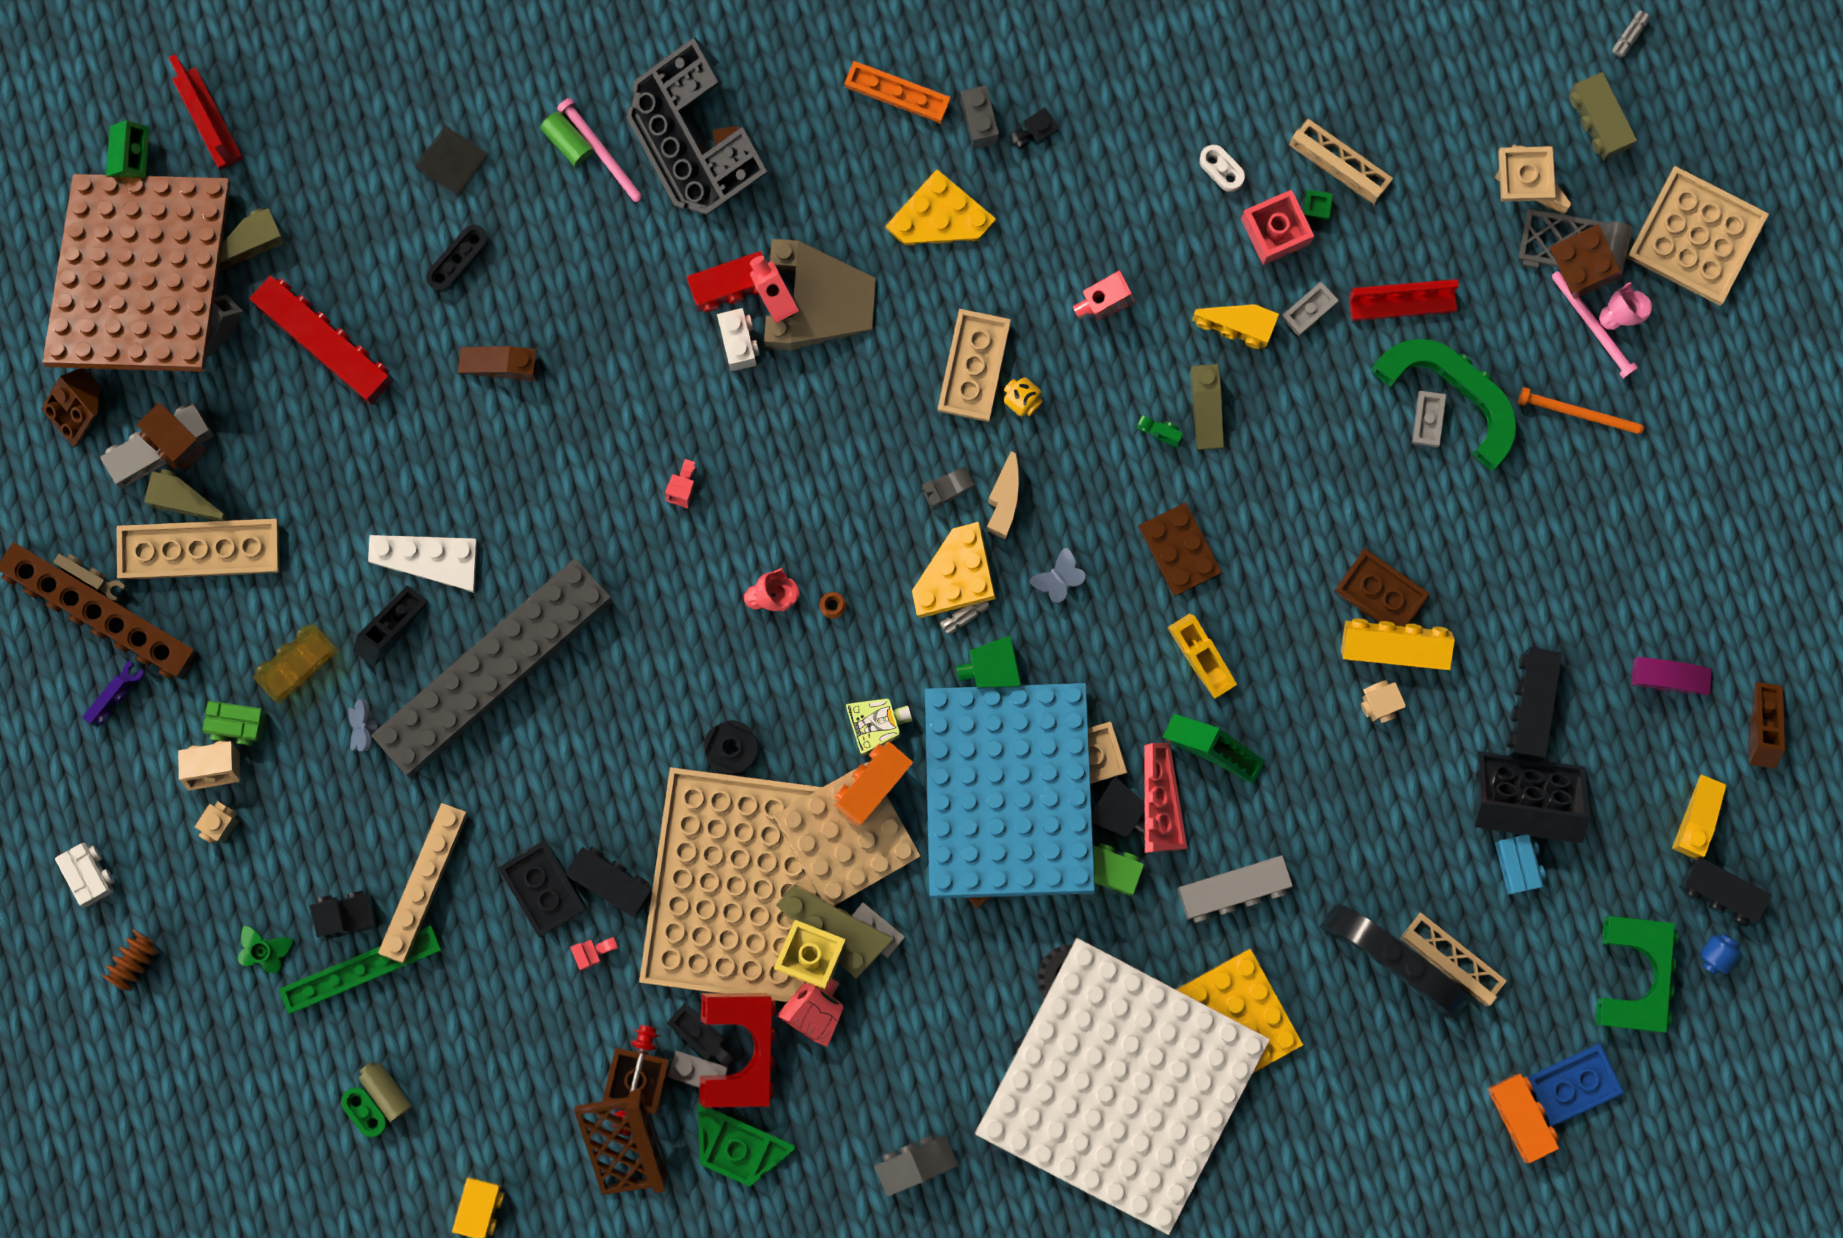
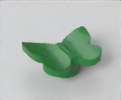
M244 926L241 933V944L244 949L238 954V961L243 966H252L258 963L261 964L266 972L277 973L282 967L280 957L288 954L294 941L288 937H279L268 941L266 938L263 939L252 927Z

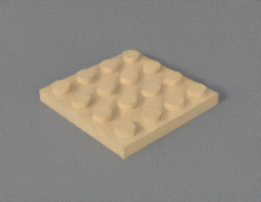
M1674 166L1627 258L1721 306L1750 252L1768 213Z
M856 769L773 815L820 898L833 906L920 857L918 850L887 795L863 824L859 826L833 806L838 800L834 796L844 784L849 787L855 780L852 774Z

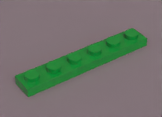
M430 925L419 930L405 964L379 955L380 947L280 988L279 991L288 1014L291 1015L441 952L442 949L433 926Z

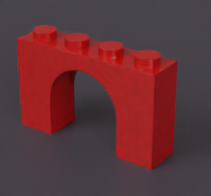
M702 994L701 1021L706 1025H742L748 1029L754 1042L753 1056L749 1064L740 1072L732 1075L700 1076L699 1103L703 1107L769 1106V1099H772L774 1094L773 1083L770 1082V1071L774 1070V1056L770 1055L771 1044L775 1042L774 1027H771V1017H774L776 1012L775 1001L772 1000V996L769 994Z

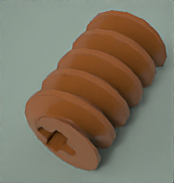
M135 929L132 932L137 938H126L130 946L129 949L119 948L124 956L122 958L118 956L112 957L117 964L116 967L106 966L110 975L101 974L113 985L126 991H132L133 989L129 981H139V977L135 972L145 973L146 969L142 963H152V959L148 954H159L155 946L156 943Z

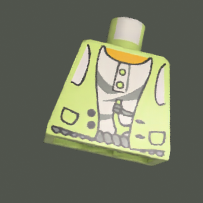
M889 699L846 705L861 756L871 753L878 743L883 746L888 741L892 742L900 737L898 725L912 721L908 705L892 710Z

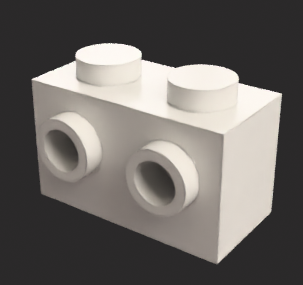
M743 308L717 314L731 372L756 366L755 356H759L756 340H750L749 331H753L750 315L745 316Z

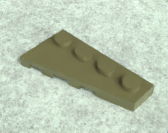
M796 884L776 903V906L793 922L797 920L845 939L838 963L855 978L893 940V937L887 933L873 928L872 925L860 921L849 915L848 912L827 903L826 900Z

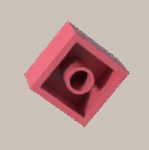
M1292 190L1244 210L1241 221L1263 265L1309 246L1314 238V234Z

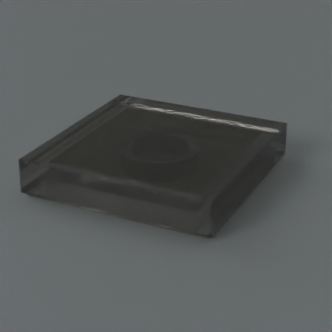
M445 125L415 167L459 197L489 155Z

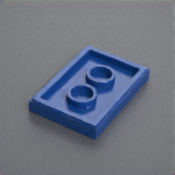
M1601 1043L1527 1076L1533 1087V1095L1536 1101H1539L1545 1110L1546 1116L1544 1118L1549 1127L1558 1125L1624 1094Z

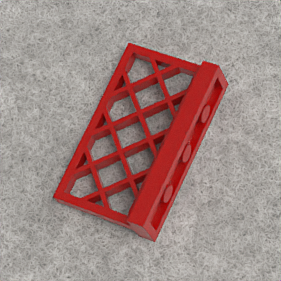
M176 54L168 57L178 75L172 80L218 169L222 170L242 160L243 157L196 67L187 71Z

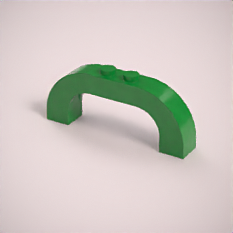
M1413 339L1401 342L1387 350L1370 371L1390 388L1405 371L1415 367H1425L1438 373L1483 411L1487 419L1488 431L1486 438L1472 455L1493 472L1508 454L1513 444L1516 420L1510 401L1503 391L1493 383L1492 377L1485 371H1478L1473 367L1472 361L1464 354L1459 355L1450 347L1437 341Z

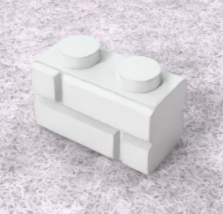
M81 843L55 858L75 898L82 907H88L114 892L111 886L114 883L112 875L107 869L103 870L98 862L102 859L99 851L94 845L90 847L87 843Z

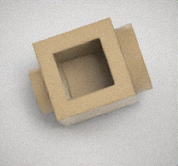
M1384 680L1363 689L1365 695L1362 697L1364 702L1361 703V707L1367 718L1371 717L1372 722L1379 719L1381 723L1388 722L1396 718V712L1406 707L1396 682L1388 684V681Z
M217 801L215 806L208 805L195 828L201 831L199 836L209 843L213 844L216 840L224 844L239 822L235 819L238 813Z

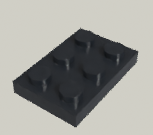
M546 840L498 867L538 938L586 911Z

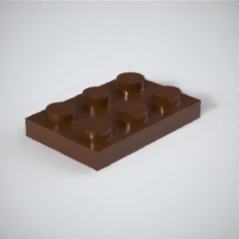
M1186 502L1138 525V529L1173 597L1222 573Z

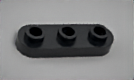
M467 226L430 267L426 274V280L431 289L436 292L449 290L486 248L488 236L481 226ZM473 237L480 238L476 244H472L471 239ZM461 256L463 258L462 261L458 264L454 263V258ZM439 276L445 277L443 283L436 282Z

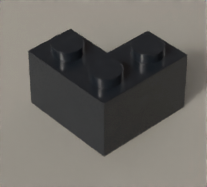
M356 891L347 894L348 899L339 900L337 897H332V895L317 898L316 904L309 905L316 937L329 940L379 927L372 895L364 894V891Z

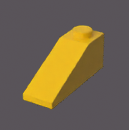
M1702 774L1699 776L1672 846L1673 850L1692 858L1705 857L1716 827L1726 784Z

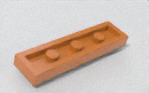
M853 61L844 83L845 88L940 124L951 100L949 96Z

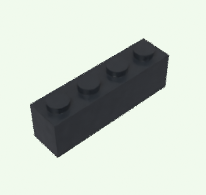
M1530 647L1525 653H1521L1518 666L1519 669H1522L1521 680L1517 679L1514 694L1518 695L1517 706L1513 705L1510 721H1514L1513 732L1509 731L1506 741V747L1510 748L1509 755L1534 760L1546 758L1562 657L1561 652Z

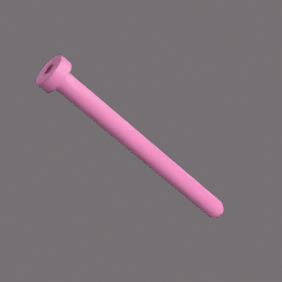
M572 98L564 100L557 107L558 111L562 115L566 113L631 199L636 203L640 202L642 194L576 111L574 100Z
M1559 271L1552 275L1554 282L1622 370L1619 373L1621 377L1625 379L1638 369L1637 365L1629 363L1580 297L1573 299L1562 273Z

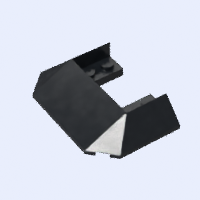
M693 37L634 80L632 105L628 107L626 117L674 206L710 214L769 173V151L759 150L747 127H741L715 147H710L689 107L723 83L714 68L720 62L697 38Z

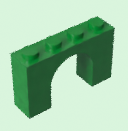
M1615 916L1604 917L1602 945L1628 947L1643 953L1652 965L1653 983L1647 994L1636 1001L1598 998L1595 1026L1655 1033L1667 1032V1028H1670L1672 1014L1668 1011L1669 1000L1673 999L1674 986L1670 984L1671 973H1674L1676 968V958L1672 957L1673 946H1676L1678 941V931L1674 930L1675 923Z

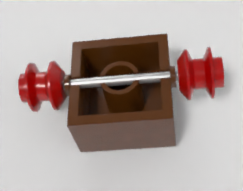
M640 1025L639 1030L634 1029L638 1034L637 1040L631 1041L632 1045L640 1050L633 1052L615 1047L602 1101L629 1097L630 1091L641 1089L647 1111L658 1114L671 1060L648 1055L646 1050L653 1051L658 1048L653 1044L654 1038L660 1037V1035L655 1034L656 1028ZM619 1110L614 1115L622 1119L626 1111ZM621 1128L617 1134L631 1137L632 1132Z

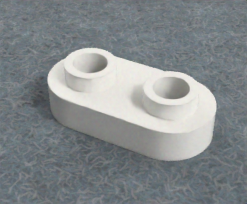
M1209 145L1202 150L1200 165L1223 190L1229 192L1238 190L1242 186L1245 177L1243 169L1218 145ZM1208 158H1216L1217 163H1209ZM1233 176L1235 181L1230 183L1226 180V177Z

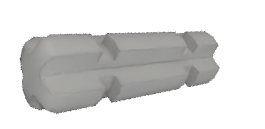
M1638 11L1619 39L1620 41L1613 48L1615 55L1621 58L1625 57L1650 20V16L1647 13Z
M986 601L961 608L952 614V618L948 617L940 623L942 629L946 634H952L957 630L958 626L962 627L978 616L977 613H983L990 607L989 603Z

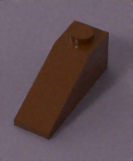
M513 346L461 347L458 374L537 382L540 356L537 350L532 348Z
M1756 682L1748 740L1749 765L1776 769L1785 752L1783 686Z

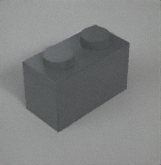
M984 85L961 91L960 102L972 149L998 144L999 133L987 86Z

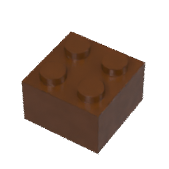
M1599 224L1550 246L1573 299L1623 277Z
M160 402L136 424L142 430L139 436L156 452L161 449L157 454L174 470L180 467L186 472L208 451Z

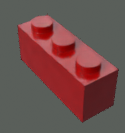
M759 251L686 276L698 312L703 310L704 312L714 311L719 308L720 304L729 302V304L740 302L744 299L743 296L752 293L760 295L750 275L753 271L750 262L758 256H763L762 252Z

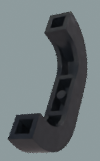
M1337 903L1334 904L1319 925V927L1340 942L1345 941L1360 949L1417 990L1431 1002L1430 1007L1451 1023L1456 1021L1470 1001L1467 993L1442 971L1358 912Z

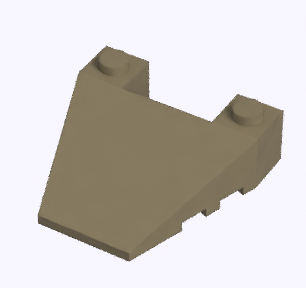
M772 239L770 262H774L779 273L796 274L794 301L799 311L794 313L793 317H787L775 323L772 316H766L764 337L766 349L793 351L803 346L816 345L838 337L844 338L872 330L875 277L798 240Z

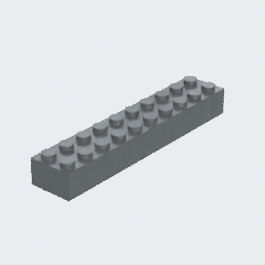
M574 558L371 736L403 773L411 779L610 606L613 600L582 564Z

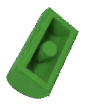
M559 111L551 114L542 123L540 129L543 134L575 168L595 152L594 148Z

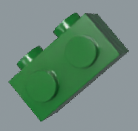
M129 120L110 126L106 177H146L150 126Z

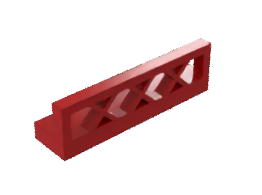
M1458 279L1353 288L1349 294L1351 322L1455 313L1457 311L1455 292L1459 287Z

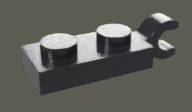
M684 1003L667 1022L675 1032L706 1060L714 1055L723 1065L729 1066L735 1059L728 1050L721 1046L726 1038L710 1024L706 1025L703 1023L701 1016L687 1003Z

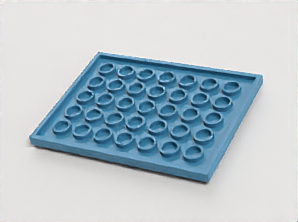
M1086 683L1021 685L1016 688L977 689V687L925 689L930 899L1093 894L1094 872Z

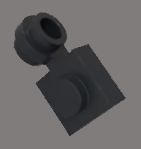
M1044 107L1023 121L1027 131L1019 128L1009 135L1011 139L1010 144L1012 147L1020 150L1030 143L1029 138L1032 137L1038 145L1057 133L1059 127Z

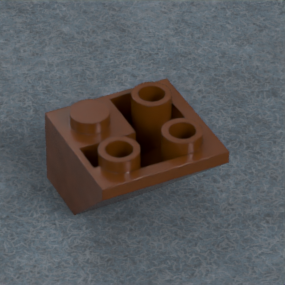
M79 368L59 377L41 407V410L73 447L79 445L98 413L100 386L85 368Z

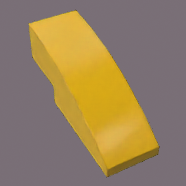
M1189 613L1167 627L1184 656L1214 699L1237 685L1212 640L1207 637L1194 615Z

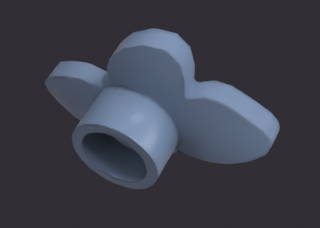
M1064 548L1060 552L1055 568L1051 569V572L1037 574L1030 578L1029 582L1039 591L1049 592L1050 600L1053 603L1059 604L1066 598L1069 587H1077L1083 584L1085 572L1074 568L1076 565L1075 558L1068 548Z
M358 699L354 707L348 708L350 724L353 727L350 749L351 751H368L371 745V738H373L371 735L377 730V721L375 717H369L367 701L365 699Z

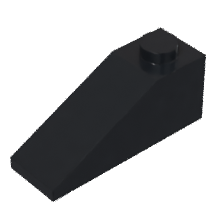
M407 585L357 635L353 652L374 667L393 648L427 605L428 600Z

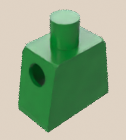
M1011 636L1003 637L970 650L971 663L956 666L958 680L974 679L977 689L1016 688L1021 686Z

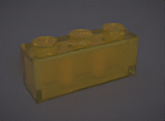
M314 623L311 626L305 625L297 632V638L290 644L288 642L283 644L276 651V657L270 662L268 660L263 662L256 669L257 673L253 678L278 704L339 651Z

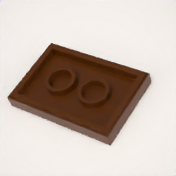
M1366 548L1362 550L1333 591L1378 624L1380 621H1388L1394 623L1395 626L1402 627L1410 624L1430 595L1429 592Z

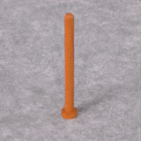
M1526 387L1522 388L1519 395L1518 405L1526 406L1529 403L1636 434H1641L1644 430L1642 424L1532 394L1530 389Z

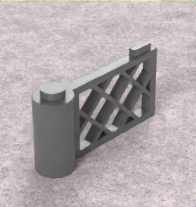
M1528 209L1518 260L1523 261L1522 266L1537 269L1539 264L1558 267L1555 258L1550 253V247L1547 248L1539 237L1551 230L1558 239V242H1561L1580 233L1587 227L1599 224L1623 276L1632 226L1623 222H1601ZM1532 217L1543 219L1548 227L1536 233L1530 225ZM1562 222L1569 223L1574 230L1564 238L1561 237L1555 228ZM1530 232L1532 237L1528 239V234ZM1534 240L1543 250L1537 256L1525 254L1526 245Z

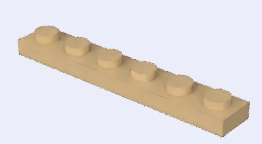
M441 803L379 949V955L403 964L406 963L466 821L467 812Z

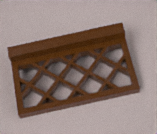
M641 1089L630 1091L629 1097L575 1106L574 1112L602 1195L653 1187L654 1193L665 1192L667 1171ZM625 1108L626 1114L621 1119L610 1112L613 1109ZM594 1113L600 1117L594 1123L586 1119L584 1114ZM605 1119L617 1125L613 1131L600 1126ZM621 1128L633 1133L629 1140L617 1134ZM595 1132L607 1137L602 1144L591 1139ZM612 1140L624 1146L619 1153L607 1147ZM628 1149L639 1153L640 1156L636 1161L624 1156ZM602 1153L613 1158L609 1165L598 1160ZM618 1162H621L630 1168L626 1173H623L614 1167ZM637 1170L645 1174L647 1178L637 1180L631 1177V1175ZM610 1174L620 1179V1181L607 1185L605 1178Z

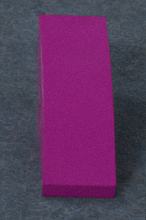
M1636 657L1633 659L1631 686L1655 688L1658 691L1709 696L1712 668L1676 661Z

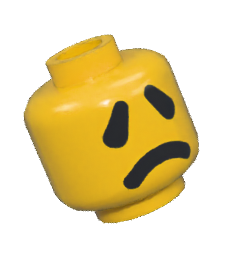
M1026 377L1018 381L1012 379L1004 388V391L1007 393L1004 397V403L1020 417L1025 415L1032 416L1043 403L1041 399L1042 391Z

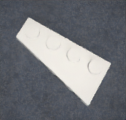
M370 535L369 563L475 593L477 539Z

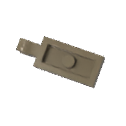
M58 554L53 561L62 569L106 594L114 602H119V599L113 595V590L117 587L125 591L127 589L126 585L120 581H104L103 579L106 575L91 567L90 571L82 568L83 562L71 554L67 558Z

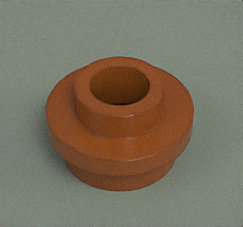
M829 592L820 600V611L827 618H839L846 610V601L837 592ZM834 601L838 604V608L830 610L828 604Z

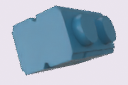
M1522 835L1495 842L1508 895L1544 887L1543 881H1546V875L1543 866H1538L1536 855H1539V847L1536 839H1531L1530 835Z

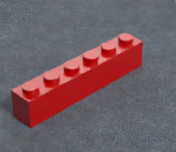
M270 275L249 298L251 302L372 405L392 383L388 376L390 371L379 361L376 364L368 359L370 354L359 344L356 348L348 341L351 338L343 330L338 328L335 331L330 327L331 321L322 312L319 311L315 314L309 309L311 303L302 295L295 297L290 292L292 287L282 278L277 281Z

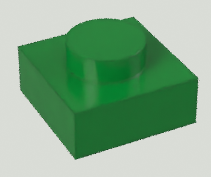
M1307 189L1303 207L1305 218L1328 221L1333 193Z

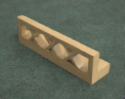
M1307 119L1300 130L1296 131L1289 145L1372 204L1376 203L1393 179L1309 119ZM1308 128L1318 135L1319 143L1305 134ZM1335 146L1338 148L1340 158L1325 147ZM1355 160L1358 162L1361 173L1347 164L1346 161ZM1376 175L1384 182L1379 186L1367 178V176Z
M1421 912L1400 937L1401 940L1484 1006H1490L1497 998L1495 995L1506 982L1503 977ZM1421 921L1430 928L1431 939H1424L1413 931ZM1435 933H1437L1442 938H1435ZM1436 941H1447L1451 944L1452 956L1446 957L1437 950ZM1456 949H1457L1459 952H1461L1463 955H1457V954H1456ZM1468 958L1471 960L1474 973L1468 974L1458 966L1457 959ZM1478 967H1480L1485 972L1478 973ZM1490 975L1497 983L1489 991L1480 984L1479 976Z

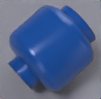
M1724 933L1721 936L1713 935L1700 953L1701 958L1705 961L1703 967L1715 975L1719 971L1724 974L1730 973L1742 956L1739 950L1741 945Z

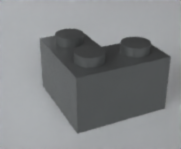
M932 1134L918 1140L920 1144L918 1147L914 1142L900 1148L902 1152L900 1155L898 1150L882 1156L884 1162L874 1167L887 1197L959 1166L946 1135L935 1139Z

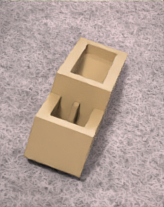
M1012 451L988 499V504L995 506L996 509L987 526V532L1006 540L1013 522L1019 488L1016 453Z

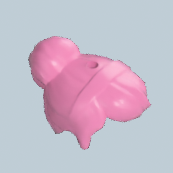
M1629 282L1611 296L1608 306L1601 310L1599 316L1600 324L1608 330L1617 329L1620 325L1631 326L1641 324L1650 316L1652 302L1642 292L1633 291L1632 283Z

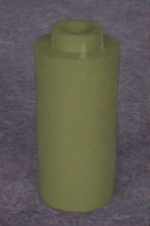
M372 1061L360 1070L362 1075L358 1079L390 1123L400 1118L413 1107L381 1062L375 1064Z

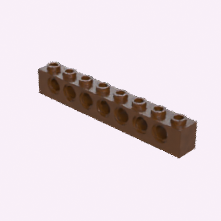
M12 542L0 561V572L3 573L1 579L13 586L19 582L25 586L23 592L36 600L39 596L44 597L48 600L46 606L58 613L64 609L70 613L68 619L80 626H83L84 623L89 624L93 627L90 632L103 640L109 636L115 640L113 646L125 653H128L129 650L134 651L138 654L136 657L138 661L148 667L154 663L160 667L158 673L170 680H173L175 676L183 680L199 655L191 647L15 542ZM29 567H33V576L29 579H25V570ZM56 580L55 590L47 593V584L50 581ZM73 594H78V603L74 606H69V598ZM97 607H101L102 613L100 617L92 620V611ZM123 621V630L119 633H114L115 623ZM141 634H146V643L143 646L137 647V637ZM168 647L169 656L164 660H159L158 654L160 650Z

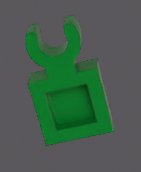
M1143 415L1136 427L1176 448L1183 435V432H1180V428L1170 422H1165L1164 424L1161 422L1156 423Z

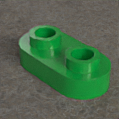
M362 1088L348 1089L343 1094L341 1100L344 1111L363 1135L367 1137L381 1135L387 1127V1119L384 1113L366 1090ZM356 1096H359L362 1101L358 1107H355L352 1102ZM371 1118H376L378 1121V1125L374 1129L369 1126Z

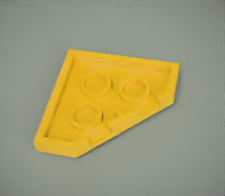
M936 169L890 220L885 229L905 246L916 245V243L938 244L962 240L979 241L996 222V218Z
M979 522L953 528L913 588L912 594L919 619L996 599Z

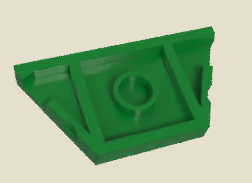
M700 1103L698 1104L700 1165L749 1187L752 1186L796 1147L712 1108L703 1107Z

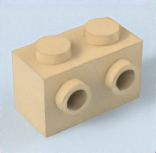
M218 741L213 745L191 746L188 749L178 751L179 780L188 791L240 782V754L231 741Z

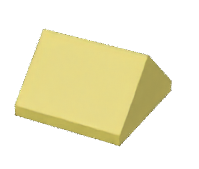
M794 920L774 970L825 989L835 973L845 939Z

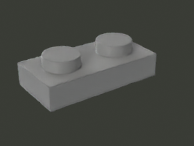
M1320 282L1286 311L1281 318L1299 337L1334 307L1339 300Z
M1419 391L1412 444L1436 448L1440 446L1446 394Z
M864 903L852 915L860 921L872 925L873 928L893 937V940L881 951L887 958L905 938V936Z
M676 1051L667 1077L699 1087L700 1076L726 1075L728 1067Z

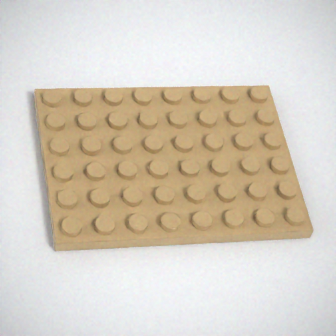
M670 767L639 983L713 993H767L772 996V1000L788 1002L800 986L804 984V981L774 970V966L793 925V921L776 906V903L794 884L815 895L816 891L773 815L822 787Z

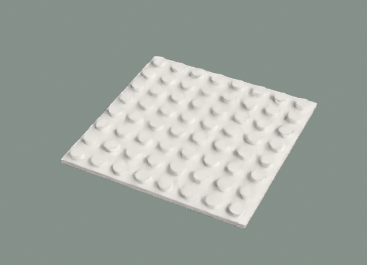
M1076 938L975 1135L1169 1235L1270 1039Z

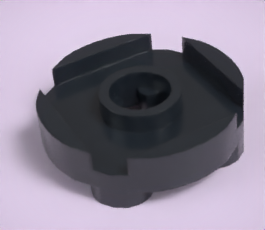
M735 720L725 721L715 725L707 733L704 741L706 759L720 773L727 775L741 774L754 763L757 757V739L752 730L744 723ZM732 740L736 741L735 746L738 748V751L732 752L731 755L726 754L727 749L723 747L724 744H730Z

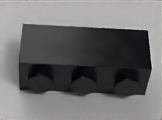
M591 846L587 850L582 847L565 875L636 919L652 894V890L648 888L650 882L639 875H636L635 878L630 877L625 873L627 868L615 860L612 864L602 859L605 854Z
M1701 857L1692 859L1679 885V888L1685 890L1684 895L1696 901L1702 899L1708 902L1710 909L1720 914H1723L1725 911L1734 916L1733 921L1745 927L1759 923L1772 897L1768 892Z

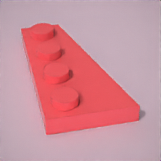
M1170 743L1145 745V853L1187 849Z

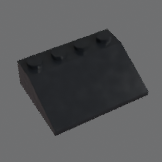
M1478 751L1474 797V825L1476 828L1583 843L1590 821L1585 767Z

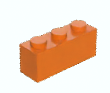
M889 741L883 746L878 743L869 754L872 758L866 766L861 764L852 774L855 780L849 787L844 784L834 796L838 800L833 806L857 826L863 824L913 763Z
M1515 1074L1487 1088L1524 1163H1531L1559 1149L1556 1144L1559 1141L1558 1136L1552 1126H1547L1543 1118L1546 1116L1545 1110L1539 1101L1535 1102L1531 1095L1533 1087L1526 1076L1522 1077L1521 1074Z

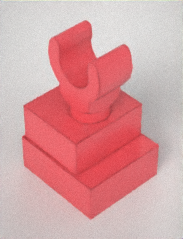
M685 459L680 476L672 474L665 491L666 502L688 509L694 490V481L691 480L696 468L694 461Z
M614 937L595 946L592 940L582 944L579 943L572 946L571 950L580 971L591 968V966L601 963L599 955L613 951L618 946Z

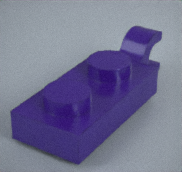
M131 661L127 662L121 674L114 677L82 718L95 727L99 724H104L112 714L111 709L115 704L121 703L129 693L128 688L131 686L130 683L141 681L146 673L140 670L137 675L132 676L130 671L135 664Z

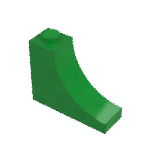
M1173 714L1162 737L1177 748L1204 758L1251 784H1254L1265 762L1264 759L1220 728L1177 714Z

